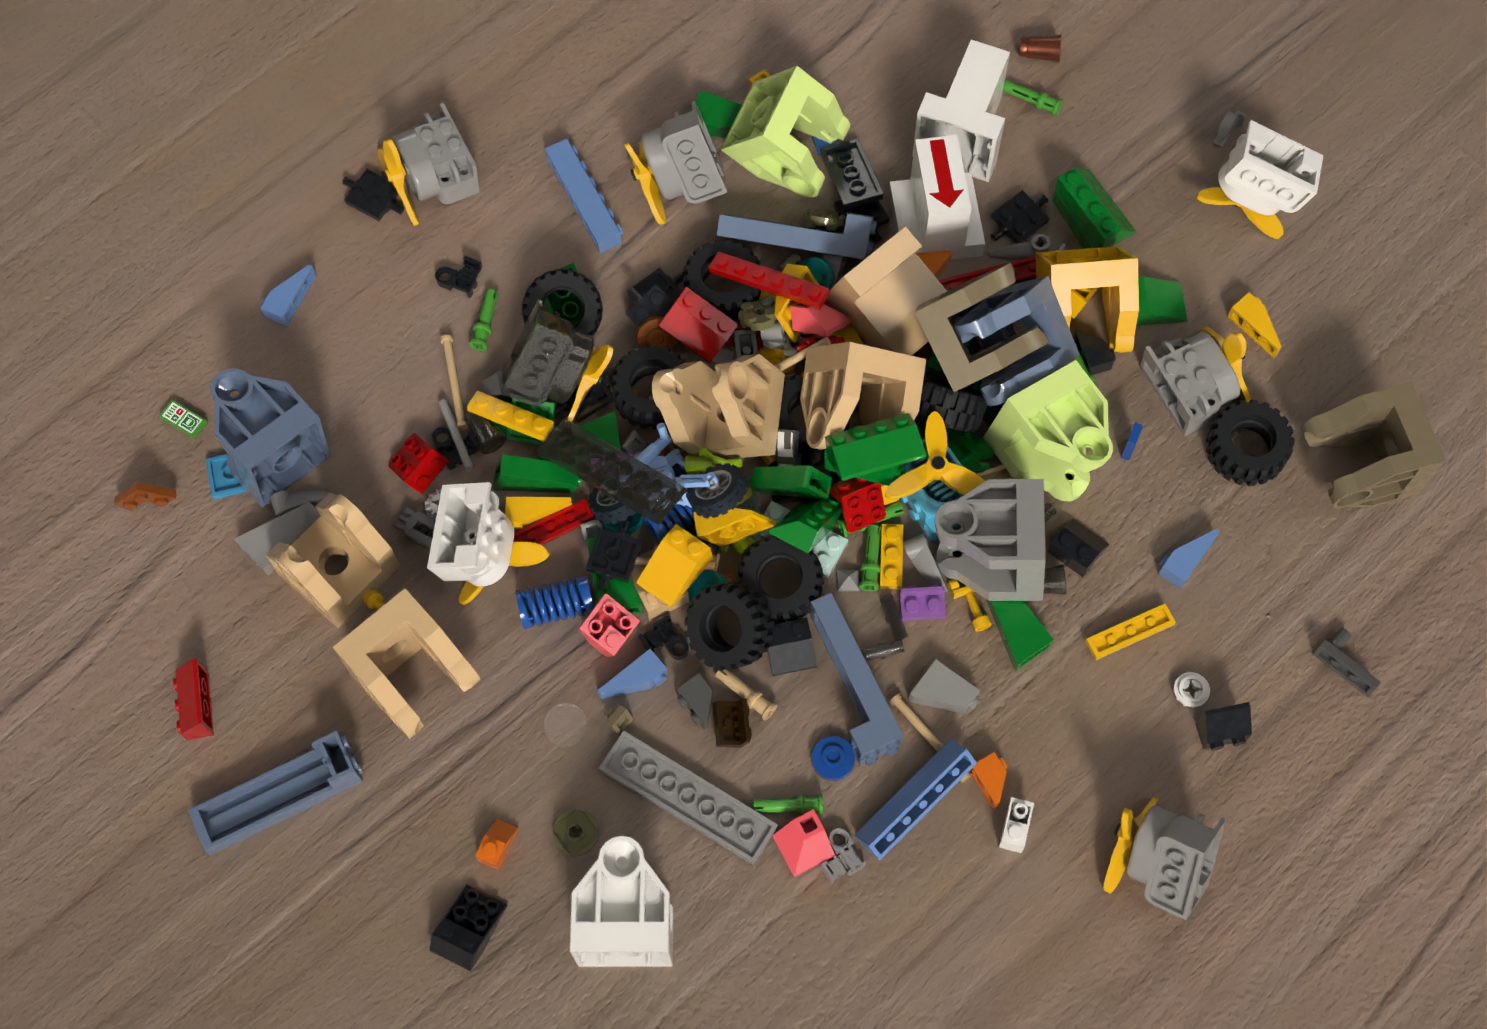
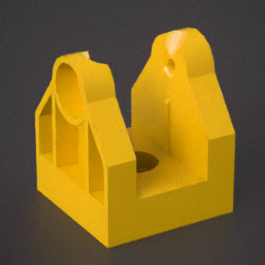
M1120 246L1036 252V279L1045 276L1049 277L1069 329L1071 322V289L1102 287V301L1109 347L1114 348V352H1132L1139 312L1138 258Z

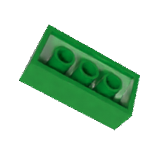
M1074 168L1058 177L1055 191L1098 248L1112 247L1136 233L1134 227L1090 169Z
M908 413L825 436L827 459L842 481L926 457L917 425Z
M829 495L828 499L813 498L800 502L770 529L769 534L809 553L836 526L837 520L842 513L841 503L832 495Z

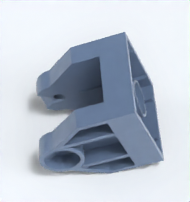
M1048 276L1008 286L953 315L956 321L954 327L962 344L971 340L974 336H978L983 348L1015 335L1016 332L1013 328V322L1015 321L1021 322L1027 329L1038 325L1049 339L1046 345L1005 368L980 379L981 385L979 387L988 406L1005 403L1009 397L1068 365L1080 355Z
M236 368L226 369L213 378L211 394L215 401L214 434L218 443L227 452V466L230 473L261 508L270 502V497L274 493L287 490L331 457L319 416L287 382L249 375L243 370ZM233 391L239 392L237 397L230 396Z

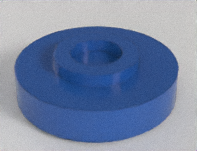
M836 736L823 738L815 745L812 751V766L815 772L826 780H841L848 776L854 767V750L843 738Z

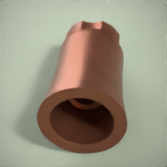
M1061 34L1029 36V38L1021 37L1020 57L1028 56V59L1060 62Z

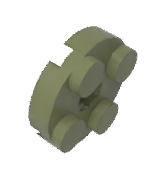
M810 209L804 211L803 220L806 221L805 226L817 228L820 225L826 226L827 230L838 231V227L844 225L845 215L842 214L841 217H838V212L815 209V213H810Z
M765 297L762 300L741 304L738 316L740 325L746 329L745 326H748L753 331H760L775 325L774 321L777 318L774 315L775 302L772 297Z
M570 809L562 813L555 821L553 839L556 846L563 853L571 857L582 856L596 846L599 840V827L596 819L589 812ZM572 828L582 829L583 832L580 833L581 836L579 838H572L570 836Z

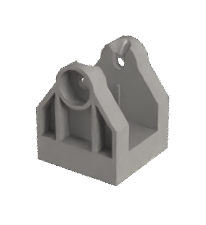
M988 479L958 500L947 502L938 509L935 515V527L940 544L937 550L936 562L938 569L944 576L960 581L988 601H1043L1045 576L1044 479ZM954 524H960L961 529L954 530L952 526ZM960 551L962 555L954 557L953 552Z

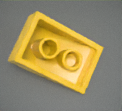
M787 264L782 273L818 284L807 266ZM776 295L774 315L792 342H796L801 332L793 330L790 306L797 302Z
M730 509L727 514H720L716 518H712V516L704 518L703 516H698L696 512L693 513L697 537L720 547L754 535L776 524L775 520L746 509Z
M676 524L662 539L636 583L672 608L713 560L711 547Z

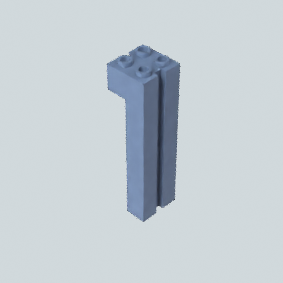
M849 213L846 217L844 233L731 214H720L717 236L866 259L868 255L872 254L874 242H870L871 234L874 235L876 232L877 222L873 221L874 216Z
M832 593L811 601L810 617L864 723L850 730L852 739L848 743L852 746L860 766L866 764V766L872 765L879 760V757L885 754L891 756L899 751L898 748L902 744L903 734Z
M334 731L312 742L314 750L189 809V815L204 851L210 856L362 783L363 780L360 775L364 772L359 762L356 761L353 755L355 752L345 735L341 737L337 731Z

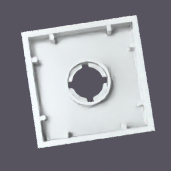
M618 836L605 842L600 849L598 860L572 892L570 952L579 967H673L674 910L670 903V894L646 862L639 843L631 837Z

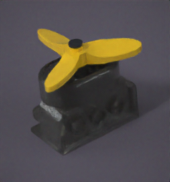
M538 299L503 366L501 393L532 406L543 404L547 398L558 403H565L578 384L575 401L565 424V428L570 430L586 393L593 384H600L603 377L602 372L611 360L613 347L604 344L597 350L594 346L592 335L575 329L571 322L560 318V312L555 310L551 314L542 310V300Z

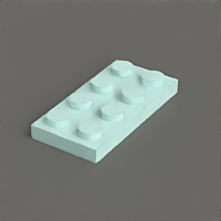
M771 501L763 516L778 523L791 510ZM771 528L752 536L757 540L763 538L765 541L769 540L770 536H772L769 534ZM832 531L812 549L820 561L823 576L827 579L849 541Z

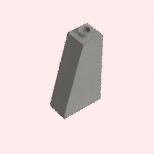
M307 502L238 536L235 541L261 570L269 576L274 571V568L265 555L278 542L292 545L320 517V514L316 507Z

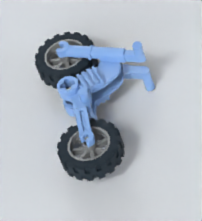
M659 423L657 429L660 438L645 448L622 471L617 472L615 475L607 476L608 478L605 480L602 479L599 485L592 489L593 492L588 497L590 499L588 500L590 510L597 520L604 524L611 522L616 524L620 520L625 521L628 516H633L636 510L643 506L642 502H645V500L650 501L649 507L657 517L668 514L673 504H680L693 508L700 517L709 518V516H712V518H716L720 514H727L728 510H733L737 507L736 504L738 502H742L744 499L743 495L747 493V482L740 470L735 465L731 466L730 463H725L724 465L721 463L715 464V467L710 466L703 473L701 471L698 474L675 477L672 466L677 463L685 470V459L678 449L672 450L665 457L657 456L672 441L665 424ZM639 469L644 474L643 481L636 474Z

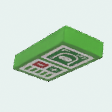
M171 400L159 416L163 421L193 439H196L207 424L205 419Z

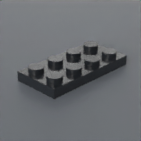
M859 139L820 149L821 158L844 210L884 199L883 191Z

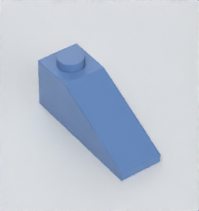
M307 265L269 292L268 296L262 300L260 307L265 318L288 326L317 276L313 266Z
M1215 529L1175 549L1170 556L1166 554L1159 564L1162 567L1159 575L1181 589L1220 531Z
M649 649L598 689V695L601 700L651 689L655 685L659 686L667 679V668L653 651Z

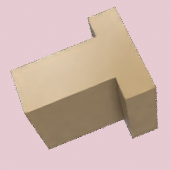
M905 226L829 290L830 294L824 304L851 317L852 323L850 324L868 346L912 356L929 342L915 314L916 308L947 292V290L915 253L922 245Z

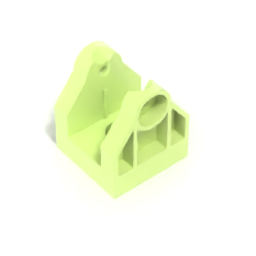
M795 66L753 83L720 150L761 179L790 189L801 196L816 197L823 185L825 176L818 169L809 149L792 137L790 132L793 128L832 143L837 139L844 140L849 131L850 122L843 115L835 95L801 68Z
M1076 360L1009 397L983 437L1014 479H1044V491L1049 492L1056 499L1069 502L1078 499L1083 494L1090 482V471L1107 463L1113 452V444L1109 437L1108 401ZM1086 449H1089L1092 455H1086ZM1070 473L1073 476V480H1068L1065 474Z

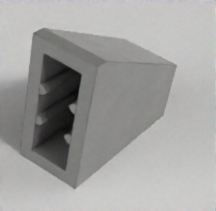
M935 660L911 691L908 700L915 704L966 714L969 709L974 710L980 702L978 698L980 690L941 662Z

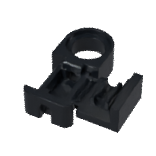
M464 256L463 265L465 266L462 270H459V273L457 270L449 267H441L436 271L435 278L440 287L450 291L452 288L465 292L467 297L470 298L473 295V289H476L478 285L476 278L483 266L480 261ZM444 273L451 275L448 281H441L439 278Z
M446 427L435 429L432 438L439 453L443 451L445 457L449 460V463L446 464L448 469L456 468L455 464L457 463L462 465V460L449 429ZM468 431V435L463 442L468 454L471 455L480 449L471 431ZM446 433L449 437L447 441L439 442L437 441L438 435Z
M665 616L653 624L654 630L652 629L644 635H638L646 650L651 649L655 652L654 648L659 645L663 647L664 644L670 656L675 660H682L689 653L687 641L681 633L679 635L670 624V616ZM683 644L685 651L682 654H675L672 651L673 646Z

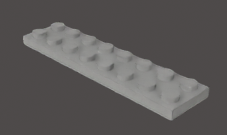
M624 730L599 767V771L752 865H755L778 828V824Z

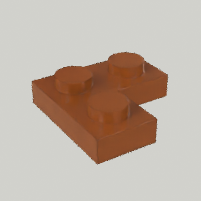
M136 482L115 496V505L123 506L124 509L128 510L136 509L144 502H151L156 506H166L176 499V490Z

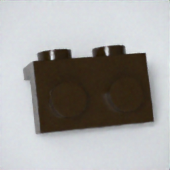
M741 698L738 701L713 702L716 747L741 748L749 743L752 730L749 727L748 717L750 709L747 705V699Z

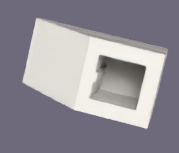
M1011 797L999 848L1022 853L1033 811V802Z

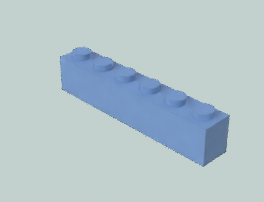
M565 139L545 148L546 158L599 253L622 244L621 235H623V231L618 223H614L611 209L605 207L602 193L596 191L593 177H588L585 163L577 158L578 152L575 146L570 145L568 140Z
M950 739L854 836L865 850L878 860H881L977 764L965 747Z

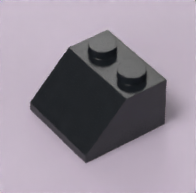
M1072 519L1053 539L1048 553L1081 577H1084L1109 544L1078 521Z
M802 618L774 624V628H771L773 639L767 642L770 646L767 653L772 675L778 676L816 668L808 619Z
M1246 702L1204 711L1196 722L1203 749L1211 748V751L1224 748L1226 744L1232 743L1233 746L1245 744L1246 740L1252 735L1250 703Z

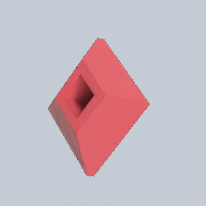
M799 302L790 306L793 330L800 331L805 335L813 333L818 334L819 337H828L832 332L842 330L844 326L852 323L851 317L823 304L820 310Z
M605 593L578 629L595 649L605 657L615 656L640 620Z
M814 809L792 820L772 835L793 877L823 863L835 855Z

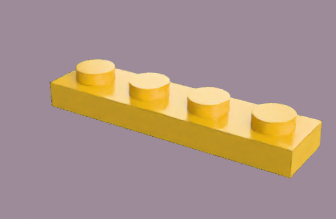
M478 390L467 405V411L543 442H545L554 428V421Z
M1164 603L1086 638L1085 642L1096 661L1174 626L1176 621Z

